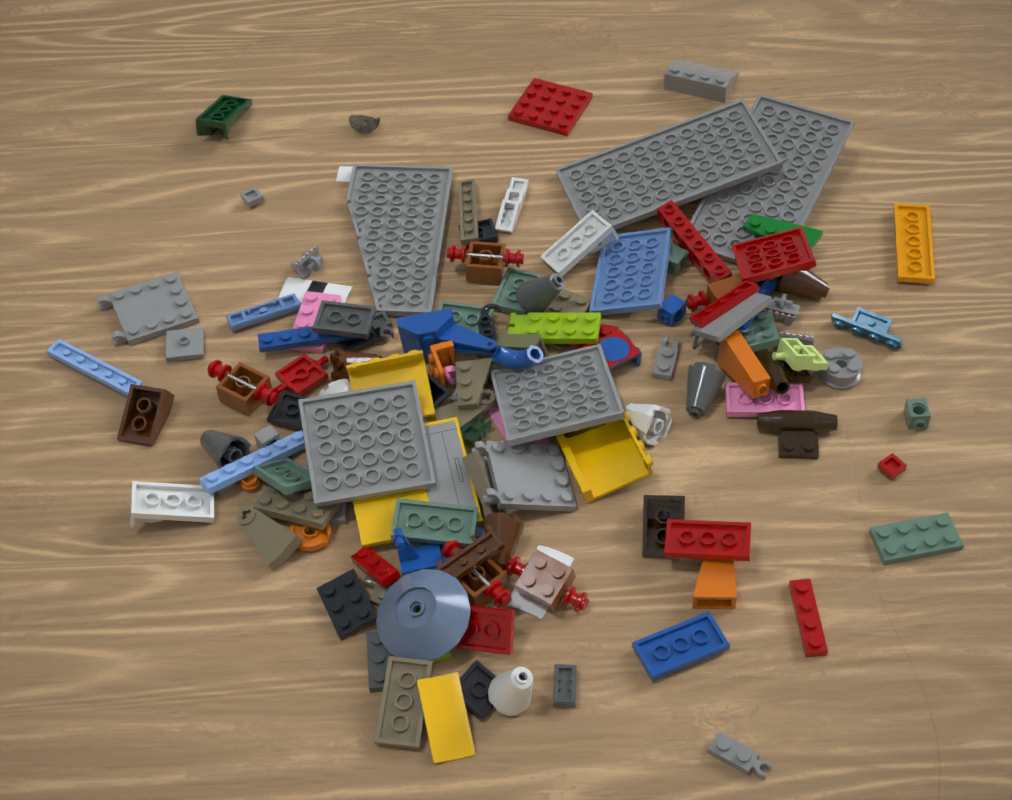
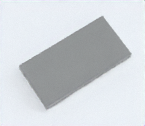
M755 293L705 327L700 328L696 326L693 329L694 335L721 342L773 302L772 298L768 295Z

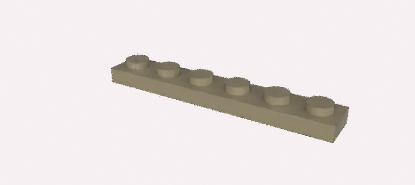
M475 178L458 181L462 246H470V241L479 242Z

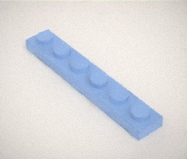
M58 339L46 350L48 356L127 397L131 384L144 386L142 381L61 339Z
M303 431L295 432L218 470L208 473L199 478L200 485L209 494H212L253 474V466L287 458L305 449Z

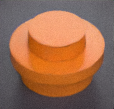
M251 474L241 479L240 485L246 491H253L259 487L260 478L255 474Z

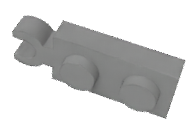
M718 732L707 752L746 775L750 771L755 772L756 777L761 780H765L766 773L760 769L765 768L770 771L772 766L767 760H758L759 753L721 732Z

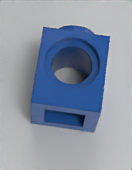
M671 294L663 301L662 309H658V319L673 327L686 315L687 302Z

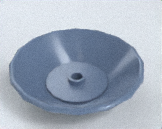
M422 569L404 575L389 587L379 604L376 624L380 641L388 652L395 657L428 661L443 657L458 645L468 628L471 608L467 591L455 577L441 570ZM421 608L420 612L416 613V610Z

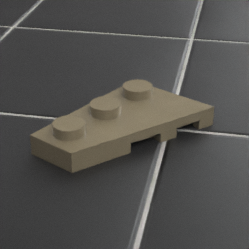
M492 358L455 362L459 410L479 407L485 382L488 381L489 371L493 366Z

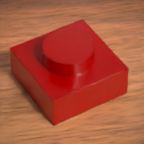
M893 453L878 462L877 466L891 480L903 473L907 467Z

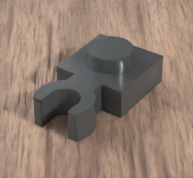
M385 311L376 313L372 324L374 332H380V339L382 341H385V334H389L394 338L392 323Z

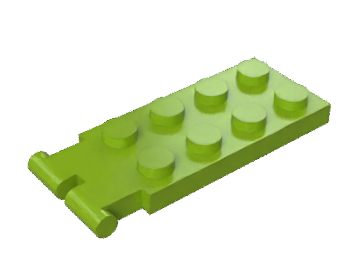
M513 312L510 314L507 334H541L544 344H598L602 317L601 313L528 312V315H517V313Z

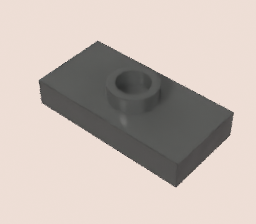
M555 664L553 707L575 708L577 665Z

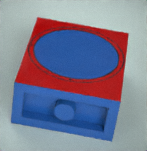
M621 329L598 339V344H601L609 370L630 360L637 367L640 366L641 350L631 342L630 337L625 335ZM587 344V345H584L583 348L589 347V346H593V345H597V344Z

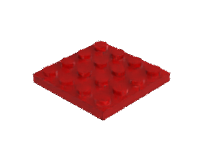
M533 78L509 113L508 121L568 137L592 100L593 93Z
M802 226L731 245L742 282L747 280L757 283L817 267Z

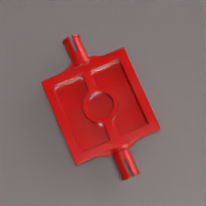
M304 353L275 372L276 378L282 383L274 388L278 389L279 394L287 389L294 394L303 396L329 379L328 373L321 367L329 362V358L324 355L319 360H314Z

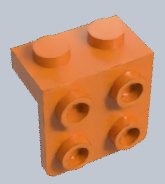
M452 340L431 345L430 354H428V360L431 365L429 366L430 375L435 377L444 387L443 368L450 365L455 366Z

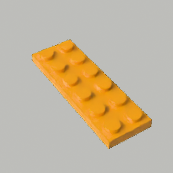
M894 203L897 282L934 284L935 269L930 205Z

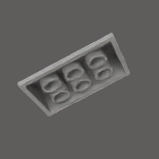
M677 59L668 66L665 72L664 89L725 103L739 72Z

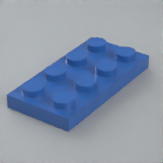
M708 611L632 642V648L651 681H654L727 651L730 648V644Z

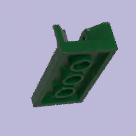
M221 95L196 118L197 136L213 135L216 130L222 129V137L228 140L229 127L252 106V99Z

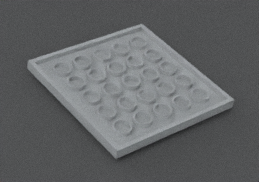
M601 344L544 357L539 364L527 369L502 367L490 370L509 447L625 419V413Z
M415 380L298 399L315 507L436 487Z

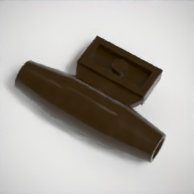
M768 349L754 352L771 378L770 388L777 394H784L789 390L788 380H791L792 383H811L812 376L808 370L795 371L791 369L786 361L773 360V353Z
M775 410L757 413V429L780 433L778 437V458L818 459L819 445L815 433L836 431L838 426L837 415L813 410Z

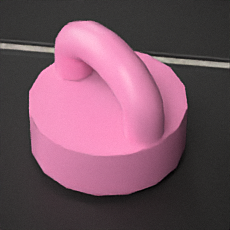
M452 365L444 367L445 382L455 385L456 367Z

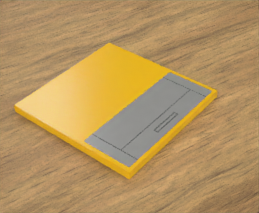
M457 417L424 423L436 487L353 501L362 548L393 542L391 531L396 498L478 507L476 525L483 524L476 491L462 461V458L467 455Z

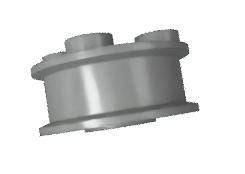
M837 347L826 350L822 354L829 363L827 370H819L818 373L825 385L834 389H849L858 384L861 378L863 361L853 349Z

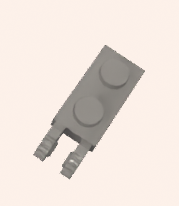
M664 335L652 377L671 381L678 356L680 338L675 337L673 348L667 347L669 338Z

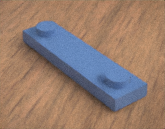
M294 293L226 315V319L233 332L298 311L301 305Z

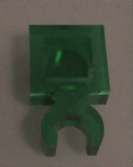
M483 415L477 418L475 424L470 421L460 430L463 441L471 447L475 446L476 441H480L485 437V431L492 427L491 420L483 423Z

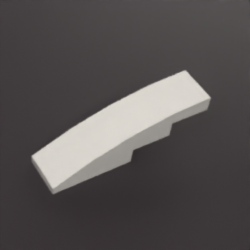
M512 177L505 199L502 200L495 231L513 232L529 185L528 179Z

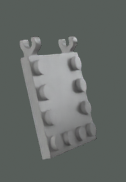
M177 272L108 293L109 297H97L100 310L103 311L113 307L123 332L115 331L111 333L115 346H120L126 342L130 346L164 335L166 331L179 330L199 323L198 316Z
M481 441L475 442V448L472 449V452L487 458L494 489H486L487 496L483 495L484 504H498L499 509L575 511L577 505L560 445L522 443L509 447L508 442L486 441L485 444Z

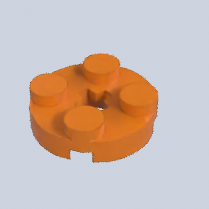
M297 523L292 524L290 527V531L303 540L297 547V550L300 552L316 551L329 545L332 534L330 523L323 530ZM309 530H313V532H315L312 535H307V533H309Z

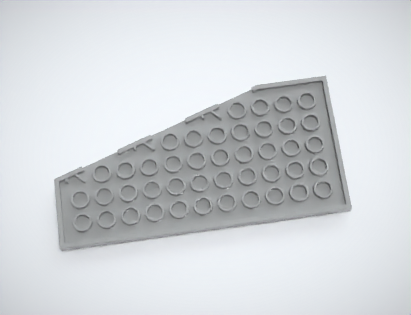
M353 164L346 199L377 313L385 311L387 316H411L433 311L453 167Z

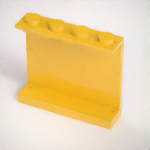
M411 350L406 354H392L386 358H372L370 361H357L351 363V365H346L352 391L415 380L423 418H426L427 423L437 421L422 350Z
M627 411L624 412L625 419L608 422L606 425L566 439L564 434L556 436L562 453L587 503L653 474L651 469L653 461L649 454L645 455L644 451H646L642 440H637L638 433L634 425H629L631 420Z

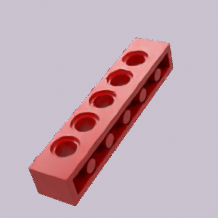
M672 200L657 208L658 221L664 228L671 227L673 232L672 238L680 248L688 251V258L709 284L732 277L730 269Z

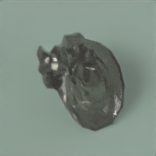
M351 115L349 123L358 133L367 134V132L371 133L379 126L380 118L366 115Z

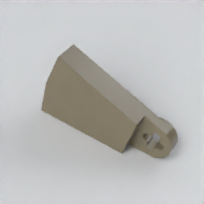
M484 389L479 407L475 409L459 410L458 401L434 409L436 420L457 417L461 435H463L485 418V412L496 403V395L492 390Z
M472 452L463 457L462 461L482 503L483 512L486 517L488 514L498 513L496 508L498 504H484L483 495L487 496L486 489H494L487 460L480 454Z
M250 505L242 507L237 514L238 522L244 528L267 566L274 571L293 554L303 541L297 535ZM246 514H249L251 517L247 519Z

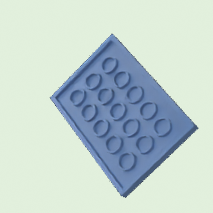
M671 227L618 234V240H614L600 249L589 313L610 315L662 309L673 233Z

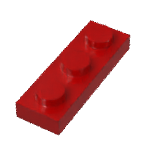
M370 547L362 548L351 556L353 563L382 587L401 577L399 571Z

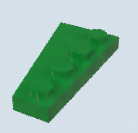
M752 214L743 225V230L757 237H763L801 227V225ZM802 226L812 250L823 236V231Z

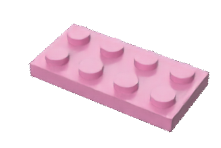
M306 291L293 329L312 327L321 301L341 302V295ZM327 343L288 350L324 354Z
M725 383L727 417H757V413L805 410L803 384L789 383V390L784 394H777L770 388L769 395L752 399L737 383Z

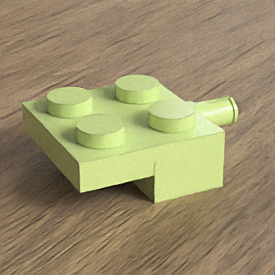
M780 338L777 352L772 354L773 360L786 361L791 369L795 371L827 370L829 365L812 345H803L798 338Z

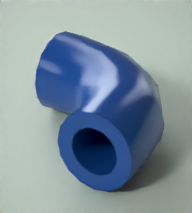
M499 345L493 354L492 362L506 368L527 369L539 364L543 360V352L534 345L520 351L511 350Z

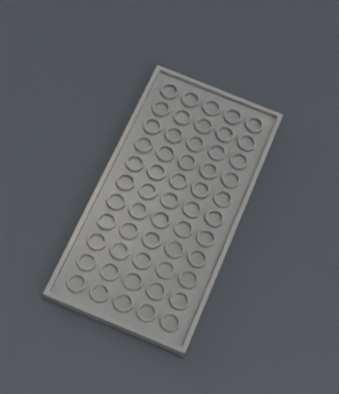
M759 93L751 108V112L781 158L783 167L704 196L690 222L722 260L735 264L737 263L731 245L759 238L743 230V225L752 214L805 226L855 126V121Z
M741 99L556 168L555 171L578 221L594 210L616 230L656 215L657 208L670 200L678 207L782 168L783 162L745 100Z

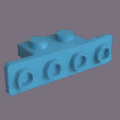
M857 307L852 320L835 313L831 315V320L837 327H847L855 334L861 335L862 333L868 335V338L871 340H881L892 348H901L903 345L902 339L888 334L893 323L892 319Z

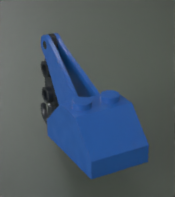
M497 304L483 306L477 322L479 333L454 323L452 308L396 318L403 351L408 353L411 350H422L424 360L429 361L428 354H430L431 345L452 340L454 352L493 355L497 348L495 341L497 334L494 320L487 312L490 309H497L499 312H502V309Z

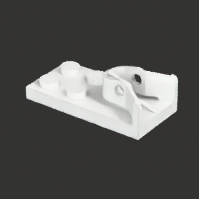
M592 210L540 257L557 274L563 276L588 253L599 251L606 244L618 240L619 236L611 224Z
M132 481L130 527L133 528L134 525L144 522L153 523L163 520L213 523L214 493L209 494L201 485Z

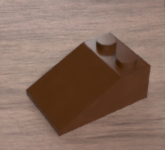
M131 384L117 440L153 446L170 415L175 395L166 389Z

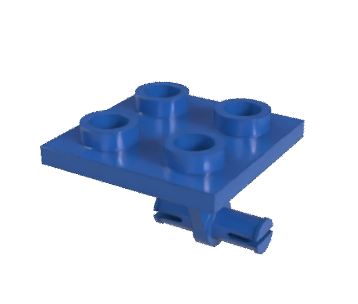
M401 528L394 529L393 542L397 547L402 576L422 569L433 570L438 567L435 562L437 559L443 563L439 544L431 543L413 547L402 533Z

